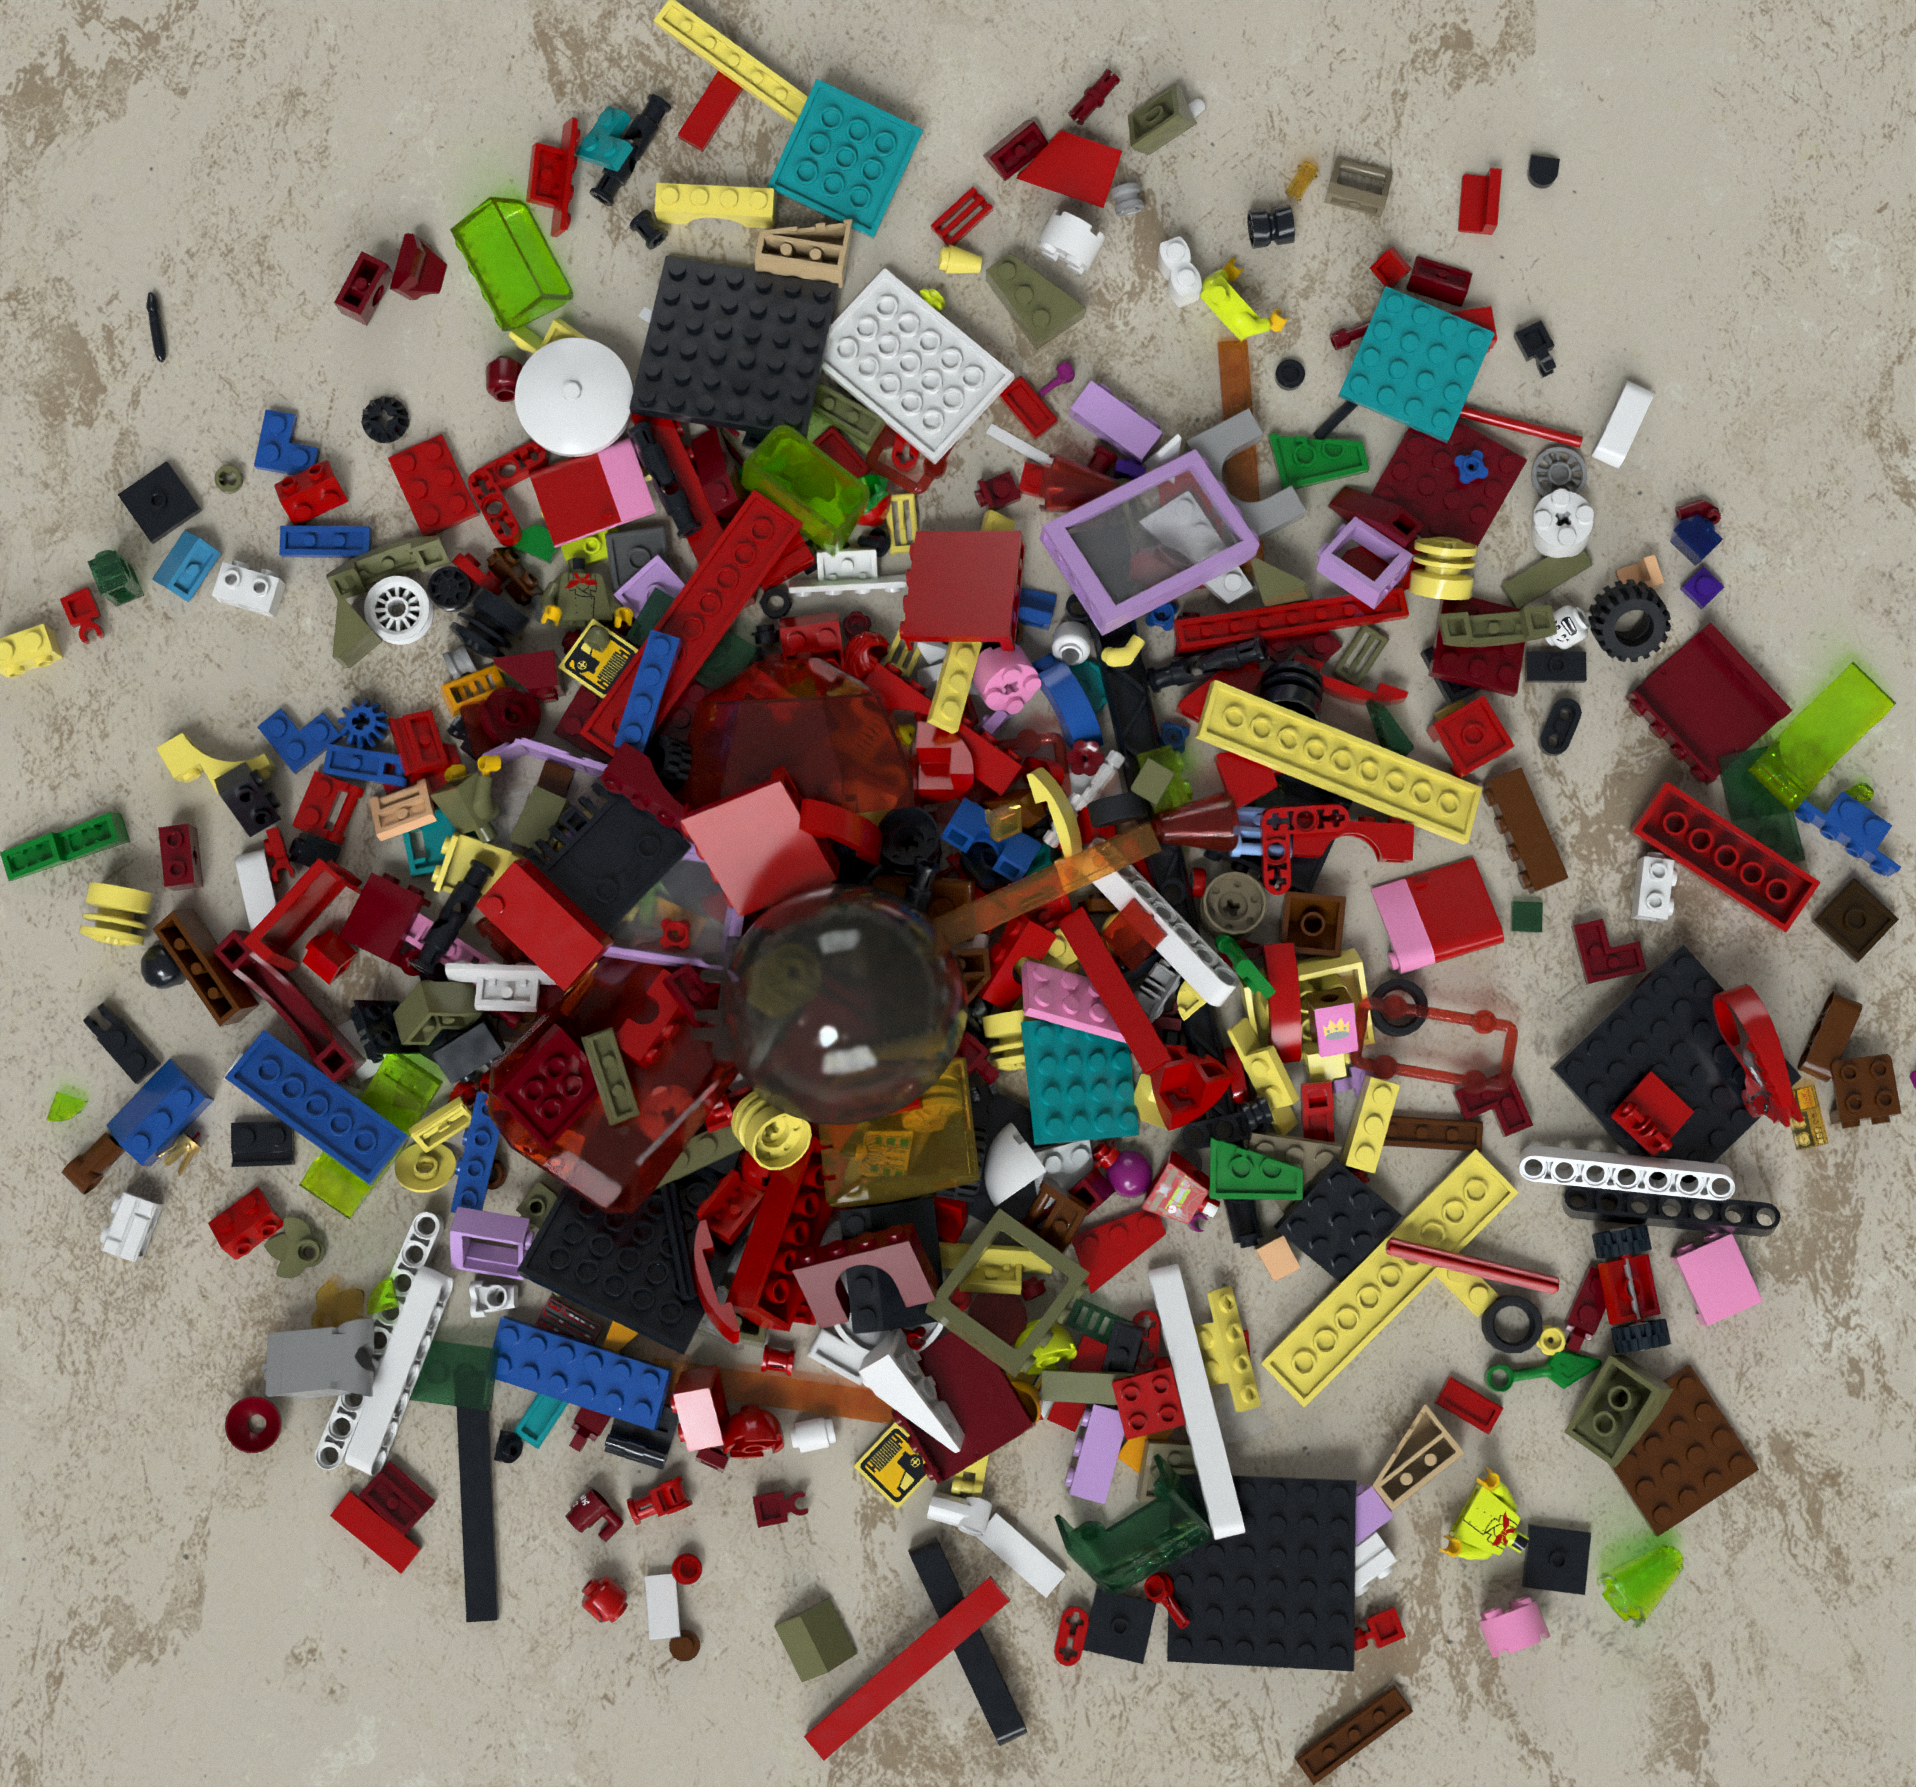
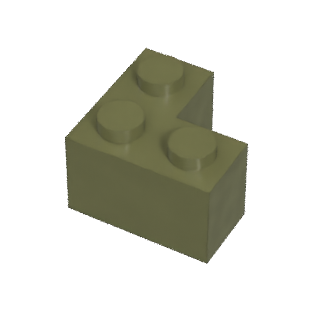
M433 980L420 981L393 1013L401 1044L429 1045L442 1029L467 1030L483 1014L482 1010L475 1009L476 990L474 984L450 981L434 982Z

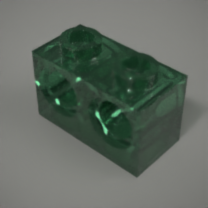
M116 550L101 551L95 555V559L87 561L100 594L116 607L144 596L132 563Z

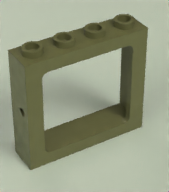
M999 1208L938 1289L936 1300L927 1304L925 1313L1016 1378L1021 1370L1027 1373L1036 1360V1357L1033 1356L1039 1346L1044 1349L1052 1339L1054 1333L1050 1330L1055 1323L1059 1322L1062 1324L1072 1311L1068 1305L1074 1297L1080 1300L1090 1286L1086 1283L1090 1273ZM1001 1231L1061 1272L1068 1279L1067 1284L1019 1348H1013L949 1301Z

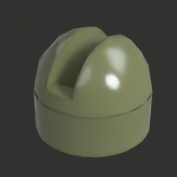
M600 626L591 628L583 638L589 647L601 653L604 652L610 642L608 631Z

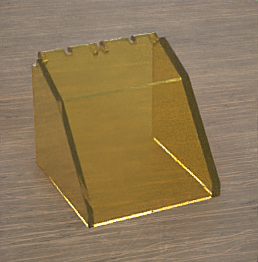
M966 1058L850 1059L817 1085L818 1093H815L817 1115H830V1120H818L820 1145H833V1148L821 1150L823 1175H836V1180L824 1181L825 1198L829 1206L845 1208L893 1202L975 1183L980 1180ZM915 1075L919 1078L923 1108L838 1127L832 1125L828 1100L829 1094Z

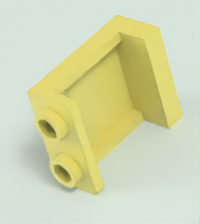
M455 831L452 838L448 836L445 838L441 854L446 856L442 866L436 865L431 882L436 883L434 891L438 893L444 891L451 894L458 881H462L470 869V861L472 859L478 860L495 872L494 876L489 877L482 888L481 899L514 861L523 858V854L491 842L483 844L479 838Z

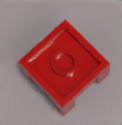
M1484 695L1432 724L1426 730L1433 743L1438 740L1440 741L1454 764L1450 768L1451 773L1460 779L1489 761L1502 756L1515 746Z

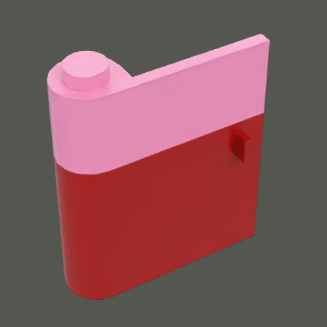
M627 437L615 441L606 449L592 455L570 457L529 472L555 548L656 513L638 461L640 459L638 456L640 451L635 441L631 442V439Z
M1474 858L1371 889L1372 896L1391 942V952L1387 953L1388 962L1391 969H1397L1399 974L1504 943V934Z

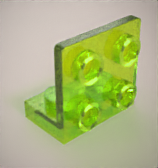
M1170 744L1136 755L1140 770L1147 759L1150 758L1175 773L1172 782L1157 807L1152 806L1154 814L1181 806L1182 810L1188 809L1193 793L1189 780H1182L1180 772H1183L1184 764L1179 750L1173 751Z

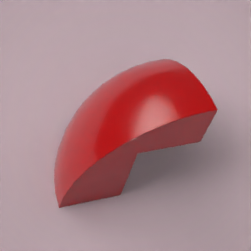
M918 722L916 751L920 765L917 790L921 804L941 803L963 795L974 782V765L968 747L955 733L951 734L927 722Z
M1165 1045L1173 1060L1150 1073L1156 1105L1168 1131L1184 1126L1207 1112L1226 1092L1233 1077L1229 1070L1212 1056L1206 1054L1204 1058L1189 1053L1188 1047L1180 1045Z

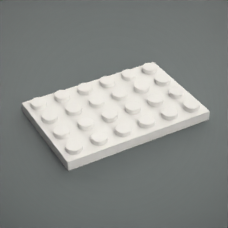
M885 268L831 325L822 370L870 411L876 413L888 426L934 464L944 456L1015 379L1014 374Z

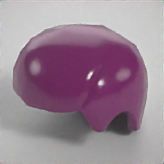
M1126 1149L1121 1151L1117 1160L1106 1169L1107 1181L1116 1190L1117 1195L1121 1197H1139L1147 1192L1152 1183V1167L1147 1158L1138 1151Z

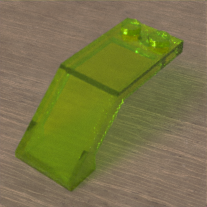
M1852 662L1786 726L1748 771L1793 812L1832 767L1888 714L1896 702Z
M387 1054L360 1101L407 1134L408 1140L371 1186L325 1152L312 1162L299 1186L346 1218H352L402 1153L411 1138L408 1129L421 1121L443 1081L403 1054Z

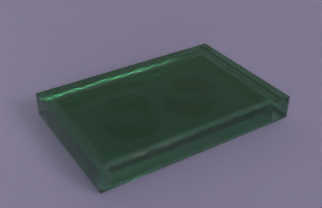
M432 1340L409 1400L486 1411L491 1410L499 1348Z

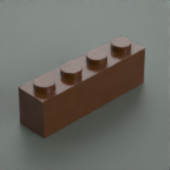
M1520 767L1490 779L1483 784L1485 789L1482 790L1484 801L1488 807L1492 806L1495 812L1494 823L1499 834H1504L1507 840L1506 851L1512 862L1516 861L1520 871L1517 873L1522 888L1524 890L1528 889L1529 894H1533L1568 879L1567 872L1522 768Z
M193 908L172 911L153 928L219 1027L239 1023L259 1006V1003L244 981L232 973L213 952L218 944Z

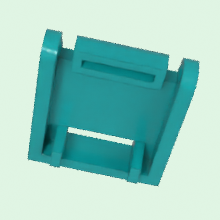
M441 809L435 810L437 821L403 833L410 874L413 878L433 874L437 864L442 866L446 856L441 854L446 836L452 838L454 832L457 831ZM422 831L427 858L416 859L411 833ZM475 831L465 833L467 835L478 838Z

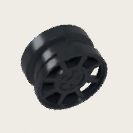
M447 566L438 569L432 574L428 583V592L431 599L440 609L446 612H458L468 606L466 601L473 592V586L462 570Z

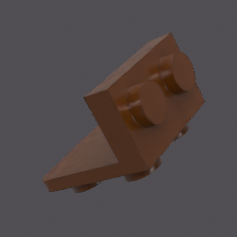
M1882 1054L1833 1061L1830 1064L1837 1110L1829 1113L1831 1125L1841 1123L1842 1129L1861 1126L1860 1121L1871 1120L1872 1125L1891 1122L1890 1117L1902 1114L1890 1055Z

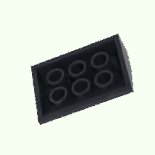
M934 1197L842 1207L839 1210L842 1240L855 1238L866 1232L875 1233L886 1230L894 1225L902 1226L913 1223L938 1279V1291L944 1280ZM857 1265L846 1269L853 1334L887 1331L938 1322L925 1313L929 1302L906 1308L893 1278L884 1270L871 1265Z

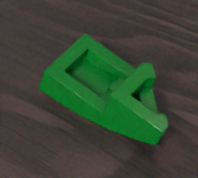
M537 524L523 529L520 541L515 545L508 546L525 555L527 553L550 565L559 547H554L548 529Z

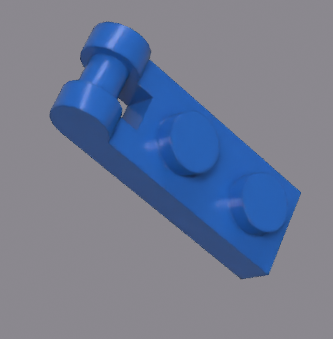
M328 744L323 774L407 788L408 779L405 778L406 776L404 775L398 755ZM387 764L395 765L394 775L386 774Z

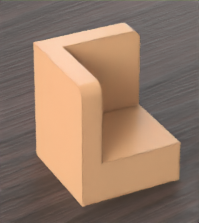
M1655 554L1644 557L1639 563L1618 569L1615 572L1617 580H1621L1623 584L1627 583V579H1634L1636 584L1642 581L1648 587L1651 586L1655 590L1664 583Z
M1283 1235L1254 1249L1258 1259L1262 1260L1273 1281H1278L1301 1268Z

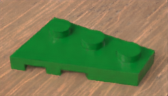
M1280 434L1268 435L1281 490L1293 486L1294 490L1368 473L1370 470L1362 441L1328 438L1326 440L1309 439L1305 436L1285 437L1280 436Z
M1210 1136V1199L1303 1200L1302 1167Z

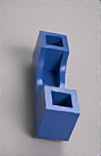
M651 629L614 742L617 750L623 742H626L647 756L655 732L660 704L668 681L674 673L683 645L680 638Z

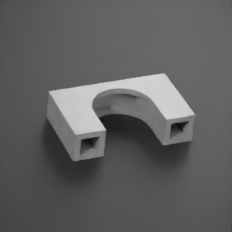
M1248 408L1187 440L1183 455L1196 449L1200 456L1206 458L1209 462L1211 472L1216 480L1223 483L1222 467L1226 461L1232 456L1261 442L1263 432ZM1293 486L1259 502L1241 501L1227 491L1228 498L1233 505L1235 504L1240 508L1244 522L1249 529L1251 528L1256 532L1259 541L1303 519L1306 513ZM1211 504L1214 514L1218 519H1221V517ZM1225 529L1226 535L1231 544H1237V541L1235 540L1229 529Z

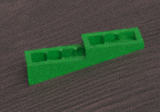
M109 812L59 833L51 832L0 852L8 881H14L128 843L130 839L122 814Z

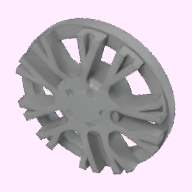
M1553 447L1542 452L1535 460L1531 470L1532 486L1540 494V497L1543 498L1550 494L1552 487H1557V489L1564 487L1569 492L1579 494L1587 481L1585 462L1579 454L1565 447ZM1553 453L1556 463L1552 464L1549 454ZM1560 453L1570 456L1567 463L1560 462ZM1542 459L1548 464L1549 469L1538 467ZM1576 460L1578 465L1570 469L1568 465ZM1581 471V480L1572 477V472ZM1537 474H1546V477L1537 478ZM1541 482H1548L1549 488L1546 491L1539 485ZM1568 482H1571L1572 484H1574L1575 486H1577L1578 489L1575 490L1574 488H1572V487H1571L1569 484H1567V483H1568Z

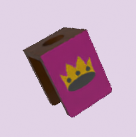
M1340 987L1306 993L1311 1040L1313 1043H1317L1320 1057L1358 1051L1354 1002L1346 988Z

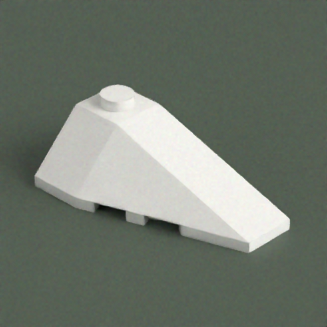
M901 1328L893 1329L864 1357L859 1369L863 1384L871 1388L877 1397L954 1453L959 1452L965 1434L945 1401L939 1402L934 1387L936 1383L932 1376L925 1377L917 1362L922 1359L918 1351L908 1346L907 1336Z

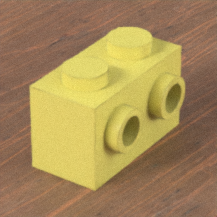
M44 623L0 638V674L6 678L21 676L25 671L33 668L47 667L53 664L54 661L63 658L55 631Z

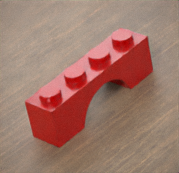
M1299 813L1298 818H1296L1297 824L1300 827H1308L1313 820L1311 813ZM1330 815L1328 819H1319L1318 827H1322L1321 820H1330L1333 825H1337V820L1342 819V815ZM1362 816L1358 817V821H1349L1346 828L1341 831L1291 834V857L1318 859L1323 856L1332 840L1349 836L1358 838L1368 844L1373 850L1377 862L1407 864L1413 861L1414 824H1406L1400 818H1389L1388 823L1376 822L1375 817Z

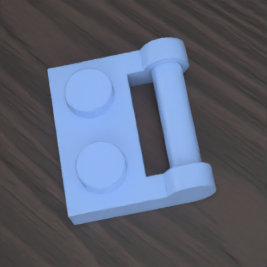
M1229 806L1227 819L1230 857H1240L1241 855L1261 856V844L1242 843L1241 838L1260 839V815L1266 808L1242 807L1232 812ZM1288 811V818H1279L1276 813H1272V818L1267 819V823L1275 829L1277 828V823L1287 822L1289 824L1287 829H1289ZM1290 834V859H1291V856H1292V841H1291V834ZM1282 844L1269 845L1267 849L1268 856L1280 858L1284 851Z

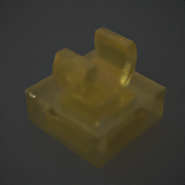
M1015 801L1006 805L999 804L998 808L992 811L989 809L985 810L986 823L990 825V837L996 842L1022 832L1021 806Z

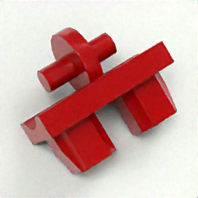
M751 1085L698 1104L708 1133L731 1125L734 1109L744 1097L753 1092Z

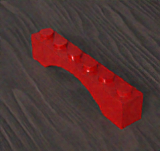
M877 662L874 671L868 674L857 690V693L878 708L886 711L908 710L928 715L933 700L924 694L927 689L914 679L907 682L900 677L903 671L890 662H887L886 665ZM962 714L959 729L955 734L962 739L971 753L977 779L999 795L1006 796L1027 768L1021 763L1023 757L1010 748L1006 752L997 746L999 742L997 738L986 731L981 735L972 728L975 723Z

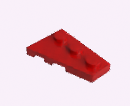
M1144 1209L1074 1236L1072 1245L1079 1264L1090 1273L1086 1281L1090 1285L1088 1287L1090 1294L1166 1235L1159 1214Z

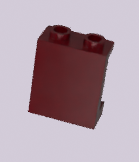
M384 872L382 877L371 873L338 937L400 967V960L403 955L399 954V951L422 906L424 905L429 908L432 902L424 898L426 892L410 884L405 889L399 886L401 880Z

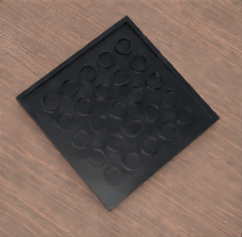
M666 256L631 398L630 413L806 441L839 292V284Z
M1679 944L1554 1063L1550 1069L1627 1155L1647 1157L1653 1156L1613 1120L1610 1115L1648 1072L1652 1071L1694 1111L1690 1118L1670 1139L1673 1142L1672 1147L1666 1152L1661 1149L1655 1157L1714 1163L1760 1117L1753 1118L1744 1105L1742 1091L1746 1089L1745 1071L1723 1039L1715 1020L1713 997L1715 994L1725 990L1684 944ZM1785 1059L1791 1086H1793L1802 1077ZM1654 1172L1650 1177L1654 1180H1660L1665 1177V1174ZM1685 1175L1681 1180L1685 1183H1692L1697 1178L1693 1175Z
M603 1116L519 1265L517 1274L684 1355L706 1312L698 1295L693 1300L684 1301L681 1299L661 1188L644 1195L631 1167L653 1156L654 1152L662 1147V1145L619 1123L609 1125L607 1118ZM708 1166L674 1181L679 1189L692 1263L695 1236L699 1225L697 1217L698 1208L702 1201L708 1199L715 1191L720 1179L727 1176ZM757 1214L732 1245L711 1235L714 1244L713 1260L706 1261L715 1293H717Z
M1173 1474L1170 1490L1169 1576L1174 1583L1173 1598L1190 1623L1186 1627L1179 1629L1168 1612L1167 1662L1354 1672L1357 1480L1232 1475L1245 1533L1214 1540L1198 1474Z

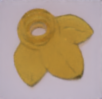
M332 1281L324 1284L316 1295L317 1309L311 1318L313 1329L339 1327L345 1322L363 1319L364 1317L358 1313L364 1304V1291L351 1288L339 1292L337 1286ZM327 1314L333 1319L330 1326L323 1324V1317Z

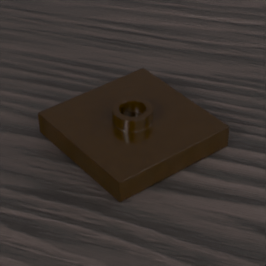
M1852 878L1811 922L1851 960L1858 963L1899 919L1857 879Z

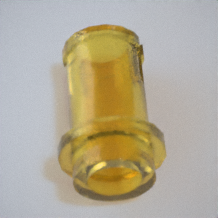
M1307 161L1297 166L1298 172L1285 190V193L1293 199L1295 195L1296 201L1302 200L1311 182L1318 178V168Z

